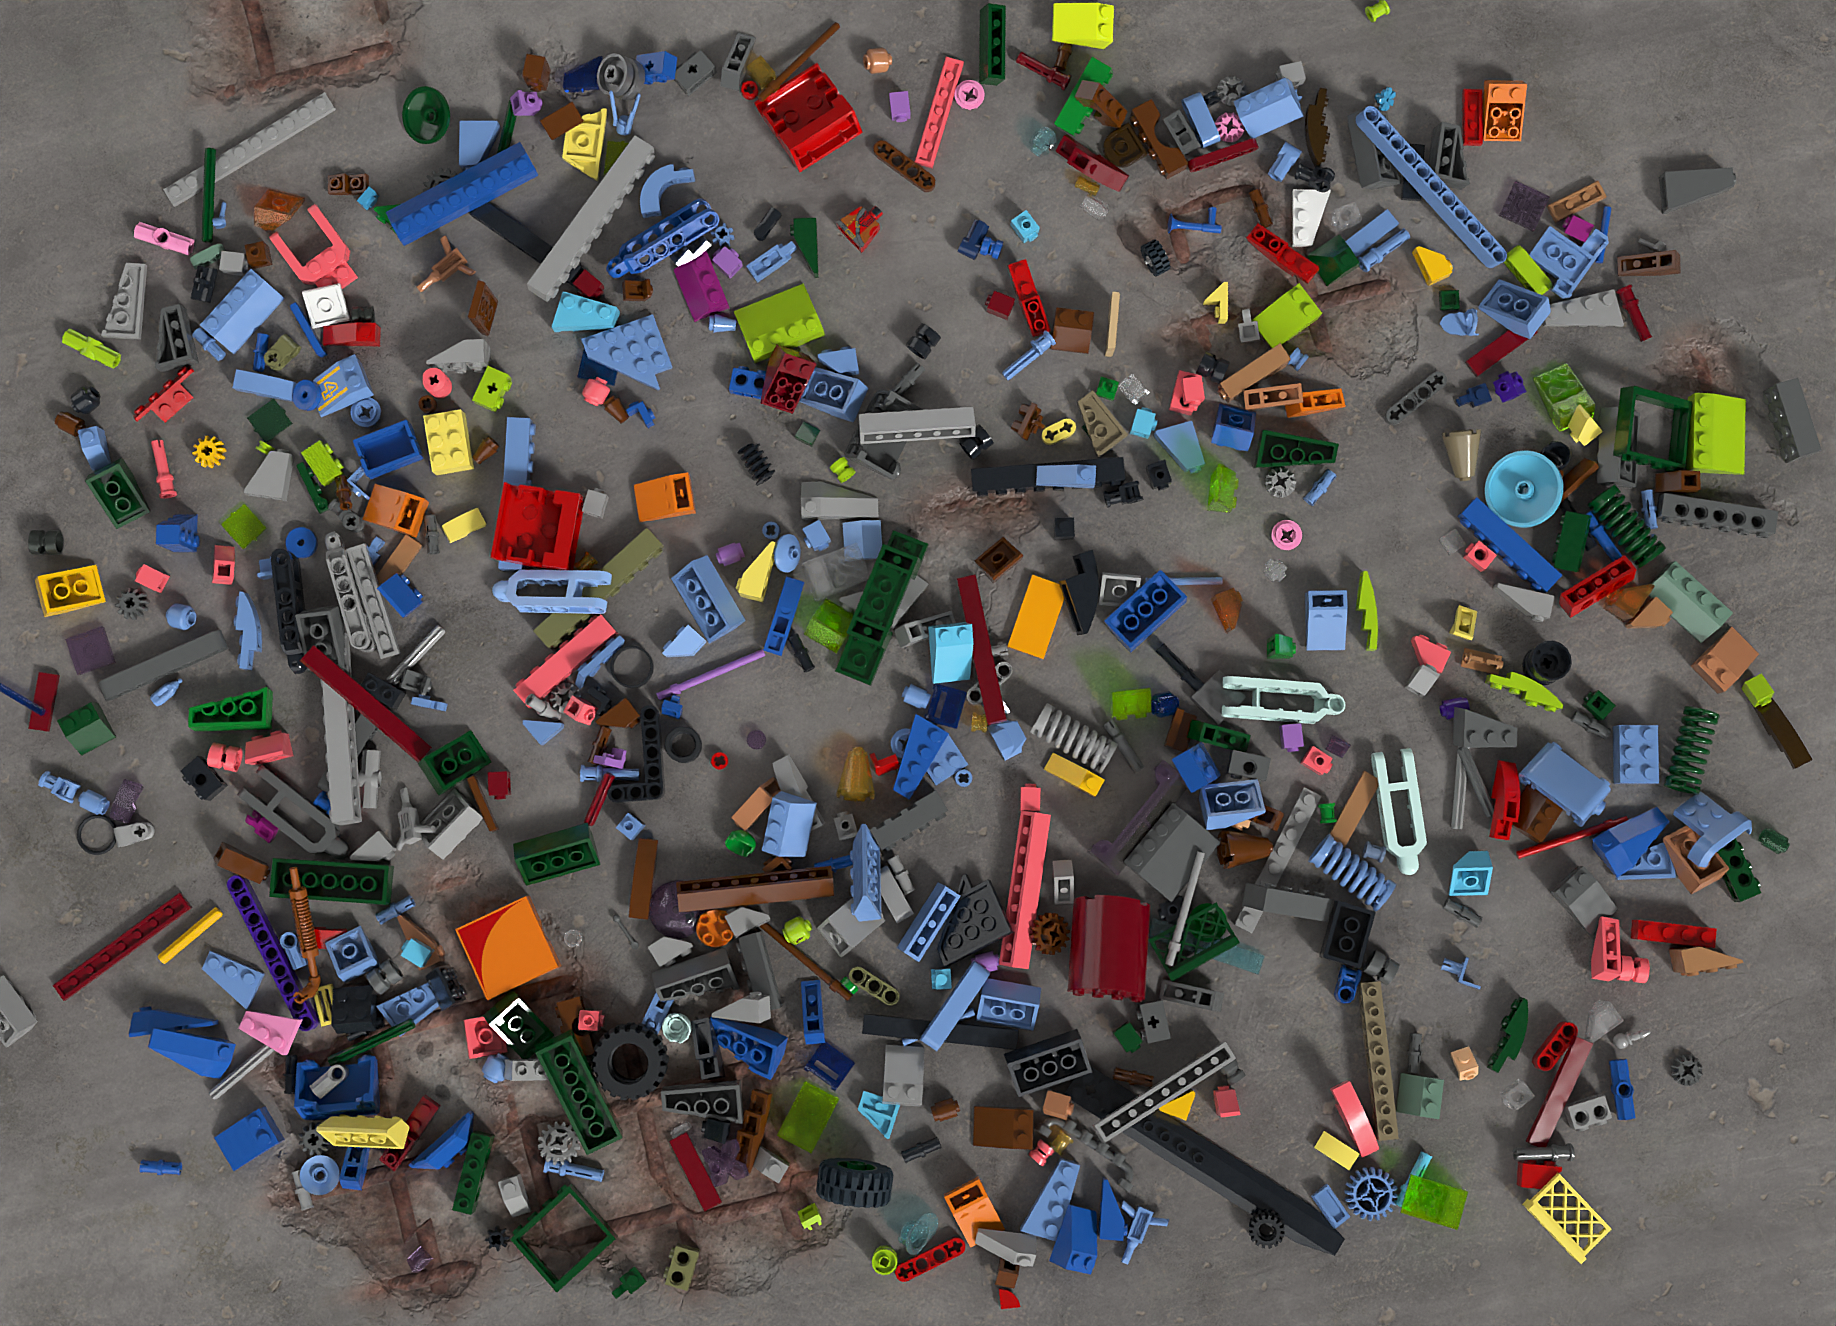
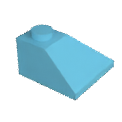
M1469 851L1453 865L1449 896L1488 895L1493 869L1488 851Z

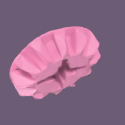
M974 80L961 82L955 89L956 103L962 109L971 110L978 108L984 100L983 87ZM973 89V97L975 98H969V100L966 101V95L964 93L969 94L970 91H972Z
M1234 112L1224 113L1215 122L1220 139L1224 142H1235L1243 135L1244 126L1239 116ZM1232 121V127H1235V129H1231L1229 134H1227V127L1224 125H1228Z
M1282 520L1273 527L1271 538L1275 546L1281 550L1289 551L1300 544L1302 531L1294 521ZM1282 530L1285 532L1293 531L1289 536L1290 540L1287 538L1280 540L1283 536Z

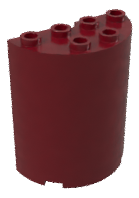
M1095 895V899L1081 896L1074 899L1067 992H1073L1075 996H1084V993L1092 994L1094 998H1104V995H1111L1113 1000L1131 998L1130 1001L1142 1002L1145 999L1150 905L1148 903H1140V900L1112 895Z

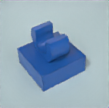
M673 694L671 701L664 699L661 714L680 720L683 705L679 704L680 696Z

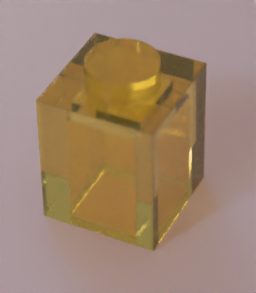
M761 55L746 67L747 73L761 90L767 87L766 85L771 80L776 79L775 71Z

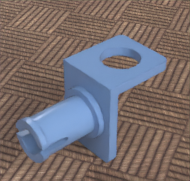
M1465 957L1462 964L1444 958L1443 963L1451 967L1442 965L1441 970L1457 974V977H1459L1458 983L1480 990L1481 986L1462 980L1469 960L1468 957Z

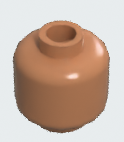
M885 48L869 49L863 56L864 68L871 74L884 73L888 71L889 65L892 64V56L890 53L888 54Z

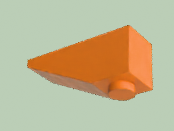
M1341 388L1303 392V403L1285 405L1287 418L1346 407Z

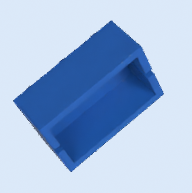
M408 420L353 440L358 456L362 458L360 461L365 475L370 479L424 459L419 443L416 441L417 438L413 427Z

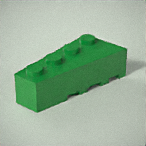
M1091 57L1054 123L1056 127L1073 137L1082 132L1085 126L1083 124L1086 117L1089 118L1094 109L1084 107L1075 98L1076 92L1082 80L1098 82L1105 87L1113 77L1112 68Z
M265 687L255 692L250 691L236 697H228L221 701H213L190 707L188 727L193 731L272 729L273 692L268 687Z

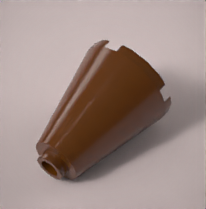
M1222 830L1218 834V838H1221V843L1217 847V856L1220 865L1224 864L1223 869H1230L1268 857L1273 851V844L1267 837L1229 830Z

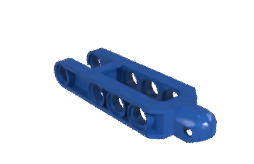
M696 199L625 242L619 249V255L610 259L606 270L612 278H619L628 272L631 274L642 273L714 229L719 223V216L711 209L706 200ZM705 205L706 209L697 213V207ZM712 214L714 216L713 221L705 223L704 219ZM672 224L674 226L673 229L667 233L664 232L665 226ZM656 234L657 239L651 243L648 242L649 236ZM678 235H681V240L679 242H672L673 238L677 237ZM635 244L641 245V249L632 252V247ZM664 244V251L657 253L656 249ZM645 255H649V259L646 262L641 263L639 261Z

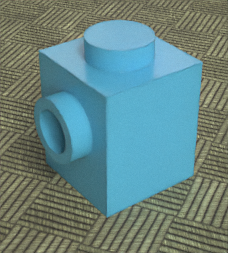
M1027 210L1011 220L1010 226L1023 243L1031 242L1038 237L1040 227Z
M1142 407L1137 409L1130 434L1148 439L1151 430L1155 431L1157 425L1156 414L1152 413V410Z
M411 938L410 941L406 940L403 944L401 956L422 968L425 967L435 950L416 938Z

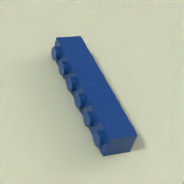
M1479 498L1473 499L1457 516L1464 527L1470 528L1475 532L1474 536L1480 541L1484 540L1489 545L1488 548L1495 554L1498 553L1507 566H1512L1521 579L1530 582V586L1534 591L1546 593L1562 576L1559 571Z

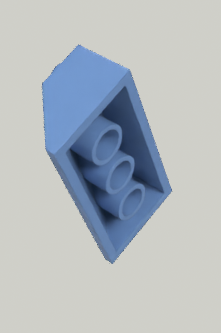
M250 269L205 318L200 326L230 352L235 354L285 298Z
M708 555L691 561L671 578L709 644L736 629L746 621Z

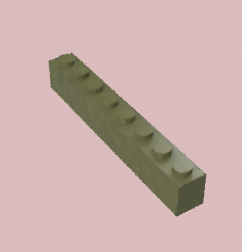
M646 528L599 570L612 574L611 585L583 587L582 597H594L604 600L610 596L614 597L619 593L620 587L624 583L628 584L634 579V574L638 570L640 572L649 565L648 561L653 557L654 559L663 552V544ZM552 613L533 632L549 649L553 647L556 649L564 642L562 640L564 637L575 633L578 629L577 626L581 622H587L592 615L585 613Z

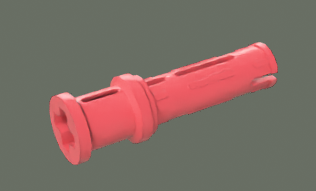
M158 440L151 442L158 473L156 482L159 483L161 492L159 497L162 499L177 496V492L174 491L172 481L174 477L169 472L164 441L159 440L158 443Z

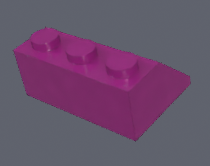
M707 251L692 261L674 269L694 322L729 309L728 302Z

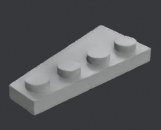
M125 264L118 285L117 295L114 296L112 302L114 304L111 312L108 313L105 330L101 334L103 338L141 340L147 275L146 264Z

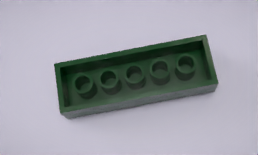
M283 858L272 859L269 897L290 898L288 891L293 886L289 868L297 867L300 885L306 887L308 900L391 904L394 866Z
M572 1029L537 1045L535 1053L586 1155L622 1139V1129L599 1083L596 1082L595 1075Z

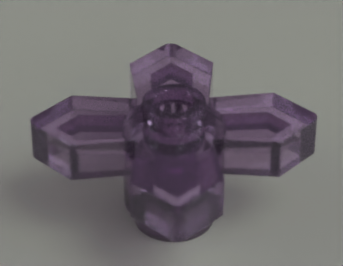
M736 1138L723 1144L721 1150L715 1145L702 1150L705 1162L709 1163L710 1177L714 1187L726 1184L729 1175L735 1180L749 1176L746 1164L735 1159L740 1151Z

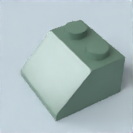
M1400 1073L1396 1112L1440 1119L1444 1080L1435 1077Z

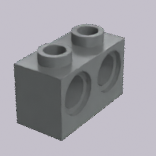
M1180 109L1163 119L1184 156L1201 147Z

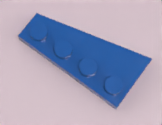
M917 714L914 717L893 787L894 791L909 800L949 734Z

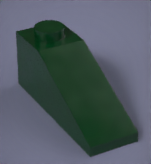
M793 218L794 224L790 225V235L794 236L795 243L814 278H819L816 218Z
M1194 719L1191 721L1187 738L1245 753L1247 752L1251 735Z

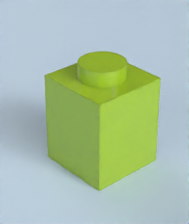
M1762 673L1744 682L1741 688L1753 707L1758 705L1765 706L1770 703L1775 693Z

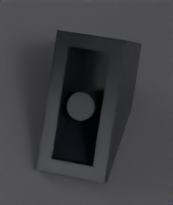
M708 1117L707 1121L703 1120L701 1132L704 1133V1138L725 1144L729 1138L731 1121H722Z

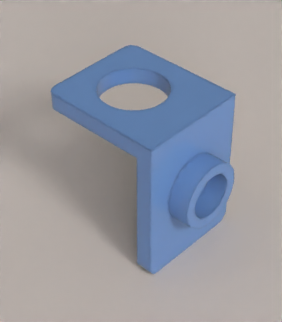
M361 465L347 479V482L353 486L351 490L358 497L363 495L369 500L370 497L355 484L365 474Z

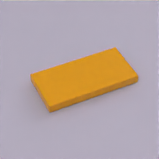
M1032 575L1007 646L1008 648L1044 659L1064 601V596L1058 583Z

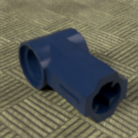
M974 220L957 252L975 260L989 226L983 221Z

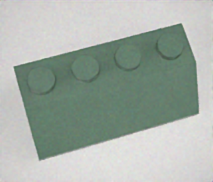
M1676 561L1669 563L1643 591L1650 598H1659L1673 612L1670 616L1700 643L1719 629L1733 614L1729 608Z

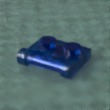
M934 683L932 688L934 692L927 715L925 714L924 719L931 723L957 729L967 692ZM941 692H945L947 695L940 718H937L935 713Z
M825 1041V1043H821L804 1067V1070L812 1072L830 1085V1089L835 1092L855 1062ZM816 1060L838 1074V1078L836 1080L815 1066Z

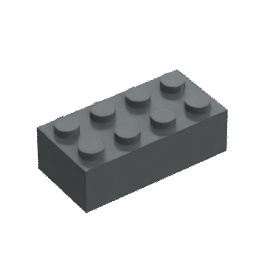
M1794 378L1780 382L1764 390L1763 401L1768 406L1769 420L1774 425V435L1780 443V454L1785 459V462L1789 463L1807 458L1822 451L1799 379Z

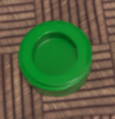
M845 976L840 981L852 994H855L859 989Z

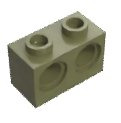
M680 1243L675 1248H671L669 1259L672 1260L670 1267L666 1266L663 1276L666 1279L665 1285L688 1291L700 1249ZM680 1252H685L688 1254L689 1259L681 1261L678 1255ZM675 1271L681 1272L683 1279L680 1281L675 1280L673 1273Z

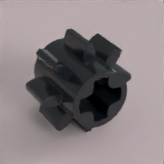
M497 1225L494 1232L491 1229L487 1231L490 1236L485 1241H489V1249L496 1247V1250L499 1251L501 1245L503 1247L508 1246L505 1241L511 1236L506 1235L507 1228L500 1230ZM499 1234L501 1236L500 1241L496 1242L495 1238Z

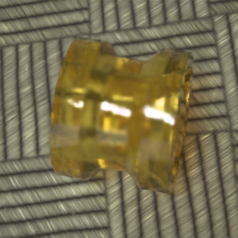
M972 713L971 732L980 730L982 733L987 732L985 714L978 715L977 713Z

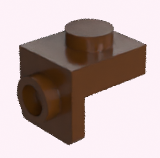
M650 279L643 281L624 280L622 282L623 301L645 302L652 296L653 286L650 284Z
M771 856L763 863L765 867L762 870L765 873L772 872L781 863L788 870H792L791 865L793 862L788 857L777 856L774 859Z

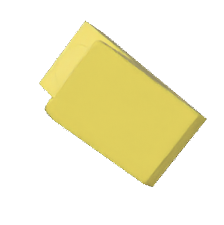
M1223 282L1203 303V305H1218L1215 306V318H1218V324H1225L1228 320V282Z
M1459 605L1449 634L1466 640H1472L1477 611Z

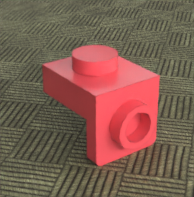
M580 1010L579 1030L599 1031L601 1027H604L605 1015H602V1010Z

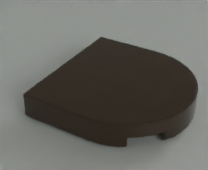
M1129 122L1111 132L1103 144L1105 159L1119 168L1131 166L1148 155Z

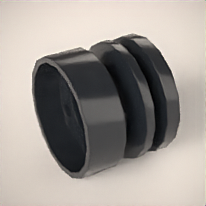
M1544 641L1529 650L1524 656L1522 662L1523 673L1526 677L1542 686L1550 685L1563 678L1570 671L1572 664L1571 655L1563 644L1556 641Z

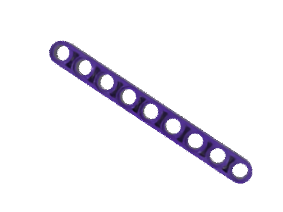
M240 875L231 876L227 881V888L293 1019H302L299 1029L302 1031L315 1029L319 1024V1019L309 998L303 1002L301 1010L296 1008V1002L294 1001L296 997H293V995L301 990L303 986L293 970L253 887L247 878ZM237 879H240L242 882L240 889L235 887ZM246 896L250 898L249 906H245L243 903ZM255 913L259 916V921L256 924L252 921V916ZM264 930L268 934V938L265 941L261 939V933ZM272 947L275 948L277 952L274 958H272L269 954V951ZM280 965L285 967L284 975H280L278 972ZM289 982L294 985V990L291 993L287 990ZM306 1017H309L312 1021L310 1027L304 1024Z

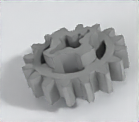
M555 1122V1127L547 1125L548 1131H541L544 1137L538 1138V1141L541 1143L538 1145V1149L542 1150L540 1152L541 1157L546 1156V1162L552 1159L553 1165H556L557 1161L564 1165V1160L566 1159L571 1162V1156L577 1157L575 1150H580L581 1148L577 1144L580 1141L576 1137L575 1131H572V1125L568 1126V1128L565 1122L561 1126L557 1122ZM551 1137V1142L546 1146L548 1138ZM559 1141L560 1143H563V1145L560 1146L559 1144H556V1142ZM573 1141L572 1147L568 1150V1145Z

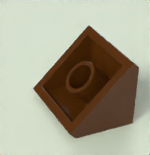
M1002 537L974 561L990 581L995 583L1019 563L1023 555L1008 540Z

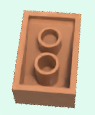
M1731 626L1691 667L1718 694L1725 692L1733 685L1759 653Z
M1686 825L1664 837L1663 842L1680 881L1690 894H1693L1721 879L1729 870V867L1717 852L1711 858L1707 867H1698L1689 860L1687 856L1701 836Z

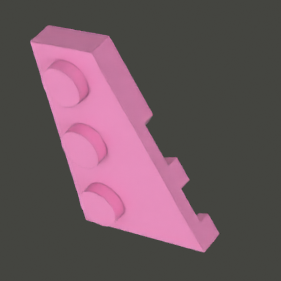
M246 1011L238 1029L281 1055H287L302 1019Z

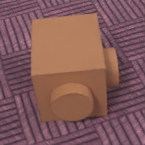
M1048 1090L1043 1105L1044 1114L1067 1120L1068 1115L1072 1114L1074 1108L1071 1097Z

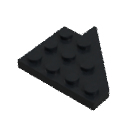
M967 874L962 875L957 890L960 898L947 918L937 947L945 967L1013 933L991 880H986L973 887Z

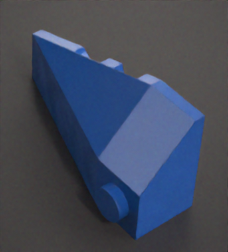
M1655 807L1606 830L1592 839L1593 850L1618 878L1636 865L1637 860L1648 850L1649 845L1660 835L1668 825L1669 820L1658 807Z
M151 1006L139 1008L140 1012H134L132 1015L129 1037L150 1035L153 1028L177 1031L217 1025L219 1022L214 1019L161 1009L152 1010Z
M711 1016L710 1019L719 1045L723 1048H728L735 1054L734 1057L737 1060H742L749 1065L748 1069L753 1073L771 1080L785 1054L788 1037L769 1029Z

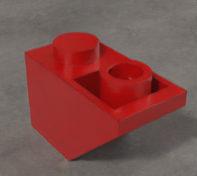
M1535 1159L1524 1160V1162L1518 1161L1516 1185L1524 1188L1542 1189L1557 1173L1562 1171V1167L1556 1165V1162L1544 1160V1164L1536 1163L1537 1160Z

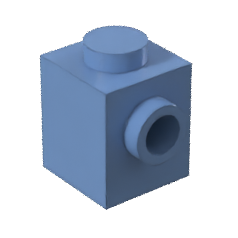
M820 520L803 528V532L806 535L804 541L808 548L812 547L814 551H822L829 547L828 543L831 540Z

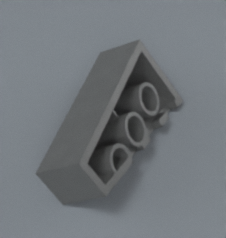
M726 948L652 972L654 987L660 1001L686 998L688 994L700 996L704 995V992L715 990V993H719L727 988H732L733 990L740 989Z

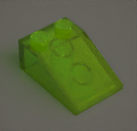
M1220 463L1211 472L1207 511L1230 513L1232 508L1236 507L1237 497H1234V489L1237 490L1239 479L1236 478V472Z
M805 1081L777 1136L812 1154L839 1098Z

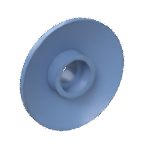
M785 534L778 539L775 545L774 561L780 571L791 572L799 563L801 549L799 541L794 535Z
M317 1155L311 1157L303 1164L300 1171V1182L303 1188L313 1195L327 1194L339 1182V1167L328 1156ZM321 1171L324 1173L323 1179L317 1177V1174Z

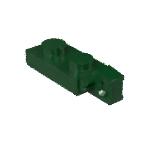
M303 462L297 464V469L319 514L328 511V500L319 495L322 493L318 482L314 483L311 478L314 476L311 467L306 466Z

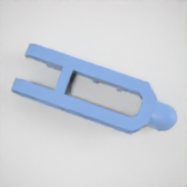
M518 570L508 581L496 582L493 585L492 593L499 601L511 602L519 612L603 614L607 609V601L601 598L582 597L583 587L611 585L612 574L605 571ZM527 584H539L540 586H545V584L568 585L566 597L516 595V589H522Z

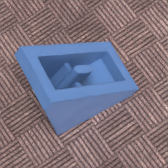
M523 720V725L540 745L546 744L564 729V724Z

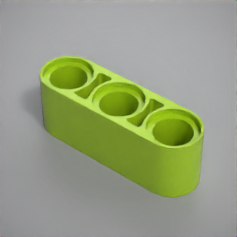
M1517 245L1507 253L1504 264L1525 289L1543 295L1552 288L1553 285L1550 279L1523 247Z

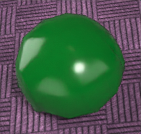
M739 829L729 834L725 845L733 853L747 857L754 851L756 841L749 832Z

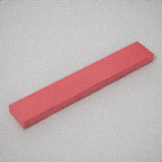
M947 56L945 58L915 158V163L933 169L964 61Z

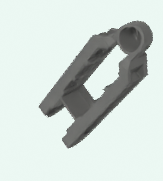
M261 764L255 772L278 790L269 804L247 791L246 787H243L237 794L243 801L307 852L314 854L326 852L337 860L345 859L348 856L350 847L340 837L339 825L332 823L326 812L318 806H314L312 801L266 765ZM285 796L325 827L326 834L318 843H313L306 837L305 833L299 832L292 826L290 821L284 820L277 814L275 808Z

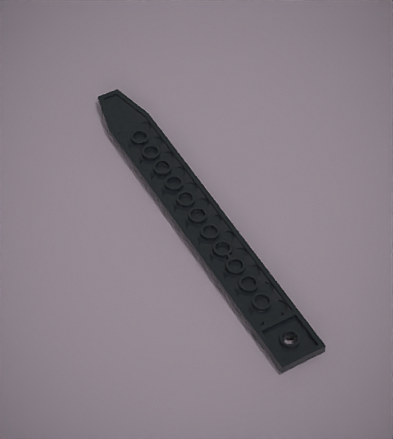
M1091 1067V1073L1074 1078L1064 1095L1070 1096L1074 1103L1100 1119H1103L1137 1097V1095ZM1091 1084L1095 1085V1086H1094V1090H1096L1095 1093H1094V1094H1093V1093H1090L1089 1095L1086 1094V1092H1087V1089H1085L1086 1085H1088V1086H1091ZM1159 1109L1122 1132L1251 1215L1254 1213L1258 1214L1259 1210H1262V1213L1265 1212V1209H1268L1269 1213L1272 1210L1275 1211V1215L1279 1214L1280 1219L1284 1221V1236L1295 1243L1335 1256L1345 1240L1336 1229H1333L1331 1224L1317 1209ZM1265 1223L1274 1229L1272 1224Z

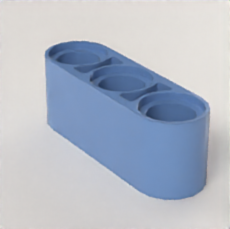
M1198 92L1182 99L1183 109L1201 148L1204 149L1220 142L1219 132L1202 94Z

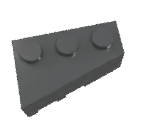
M181 304L161 308L159 344H157L158 354L155 368L165 372L198 364L199 361L187 309Z

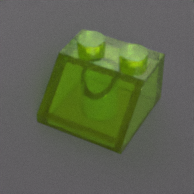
M825 599L812 616L804 635L837 654L848 637L846 632L854 614Z
M1151 688L1111 692L1109 694L1111 718L1116 717L1117 721L1127 720L1128 716L1135 715L1136 719L1146 718L1147 714L1151 713Z

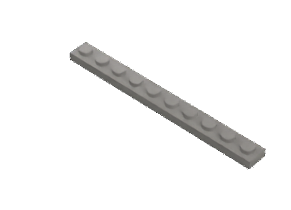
M325 92L216 157L215 183L335 111L336 109ZM204 165L163 189L174 207L203 191Z

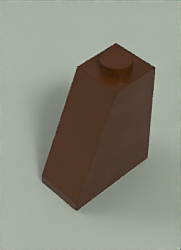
M225 842L221 843L213 858L217 866L258 884H261L262 880L265 881L270 872L267 863Z

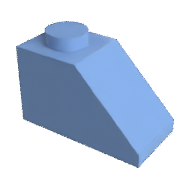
M98 426L78 430L81 448L91 469L95 471L110 464L111 459L105 431Z

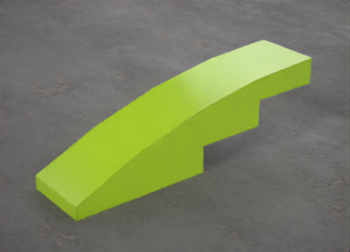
M1362 571L1359 578L1355 611L1363 612L1361 631H1368L1366 650L1375 651L1377 650L1378 639L1377 607L1368 571Z

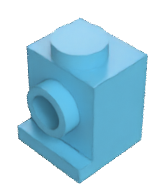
M950 968L931 969L932 989H952Z

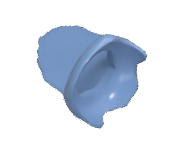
M1474 308L1467 310L1465 313H1450L1441 319V328L1449 334L1459 336L1479 335L1475 333L1478 316L1477 310Z

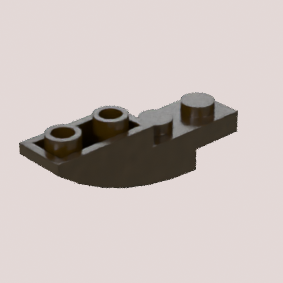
M1319 88L1315 105L1309 104L1305 115V139L1314 167H1319L1322 162H1325L1327 151H1324L1325 144L1328 145L1330 133H1327L1328 126H1324L1326 114L1323 113L1324 107H1327L1329 96L1326 95V88Z

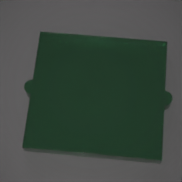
M272 399L247 417L255 428L254 432L258 433L265 443L293 424L285 414L286 410L282 409L275 399Z

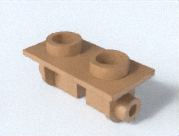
M1464 648L1461 667L1499 675V670L1503 667L1502 656Z

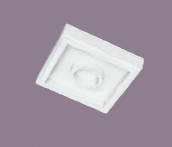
M340 283L302 291L313 329L351 320Z

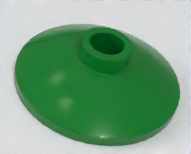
M1204 903L1198 905L1192 910L1189 917L1211 906L1212 904ZM1215 908L1207 913L1206 920L1217 923L1219 914ZM1221 909L1223 915L1225 916V918H1226V920H1227V917H1226L1224 911ZM1205 914L1201 915L1199 918L1204 919ZM1220 918L1219 923L1224 925L1222 919ZM1192 920L1189 929L1200 932L1203 921ZM1211 924L1209 927L1204 925L1202 933L1213 936L1216 925ZM1218 926L1215 937L1221 938L1227 928ZM1192 933V935L1198 939L1199 934ZM1201 935L1200 941L1212 942L1213 938Z

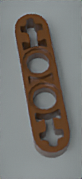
M880 140L875 143L874 155L880 161L921 191L931 192L934 190L935 178L932 174L888 142ZM878 147H885V151L890 155L888 160L886 159L887 154L884 152L879 153ZM896 156L902 159V163L898 166L892 163V159ZM911 167L917 170V174L913 177L907 174V170ZM921 173L923 174L922 179H924L925 181H927L928 179L931 180V186H924L923 180L919 178Z

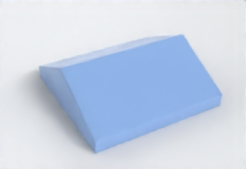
M859 520L843 523L845 561L877 559L882 547L881 520Z

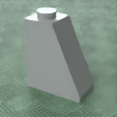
M277 449V452L270 451L246 486L244 493L253 497L287 501L294 456L284 449Z

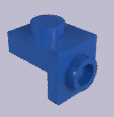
M639 401L633 402L626 409L629 416L640 412L648 428L655 425L653 422L655 416L651 408H646L643 401L640 403Z

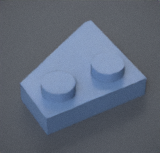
M949 734L927 770L935 785L940 784L968 765Z

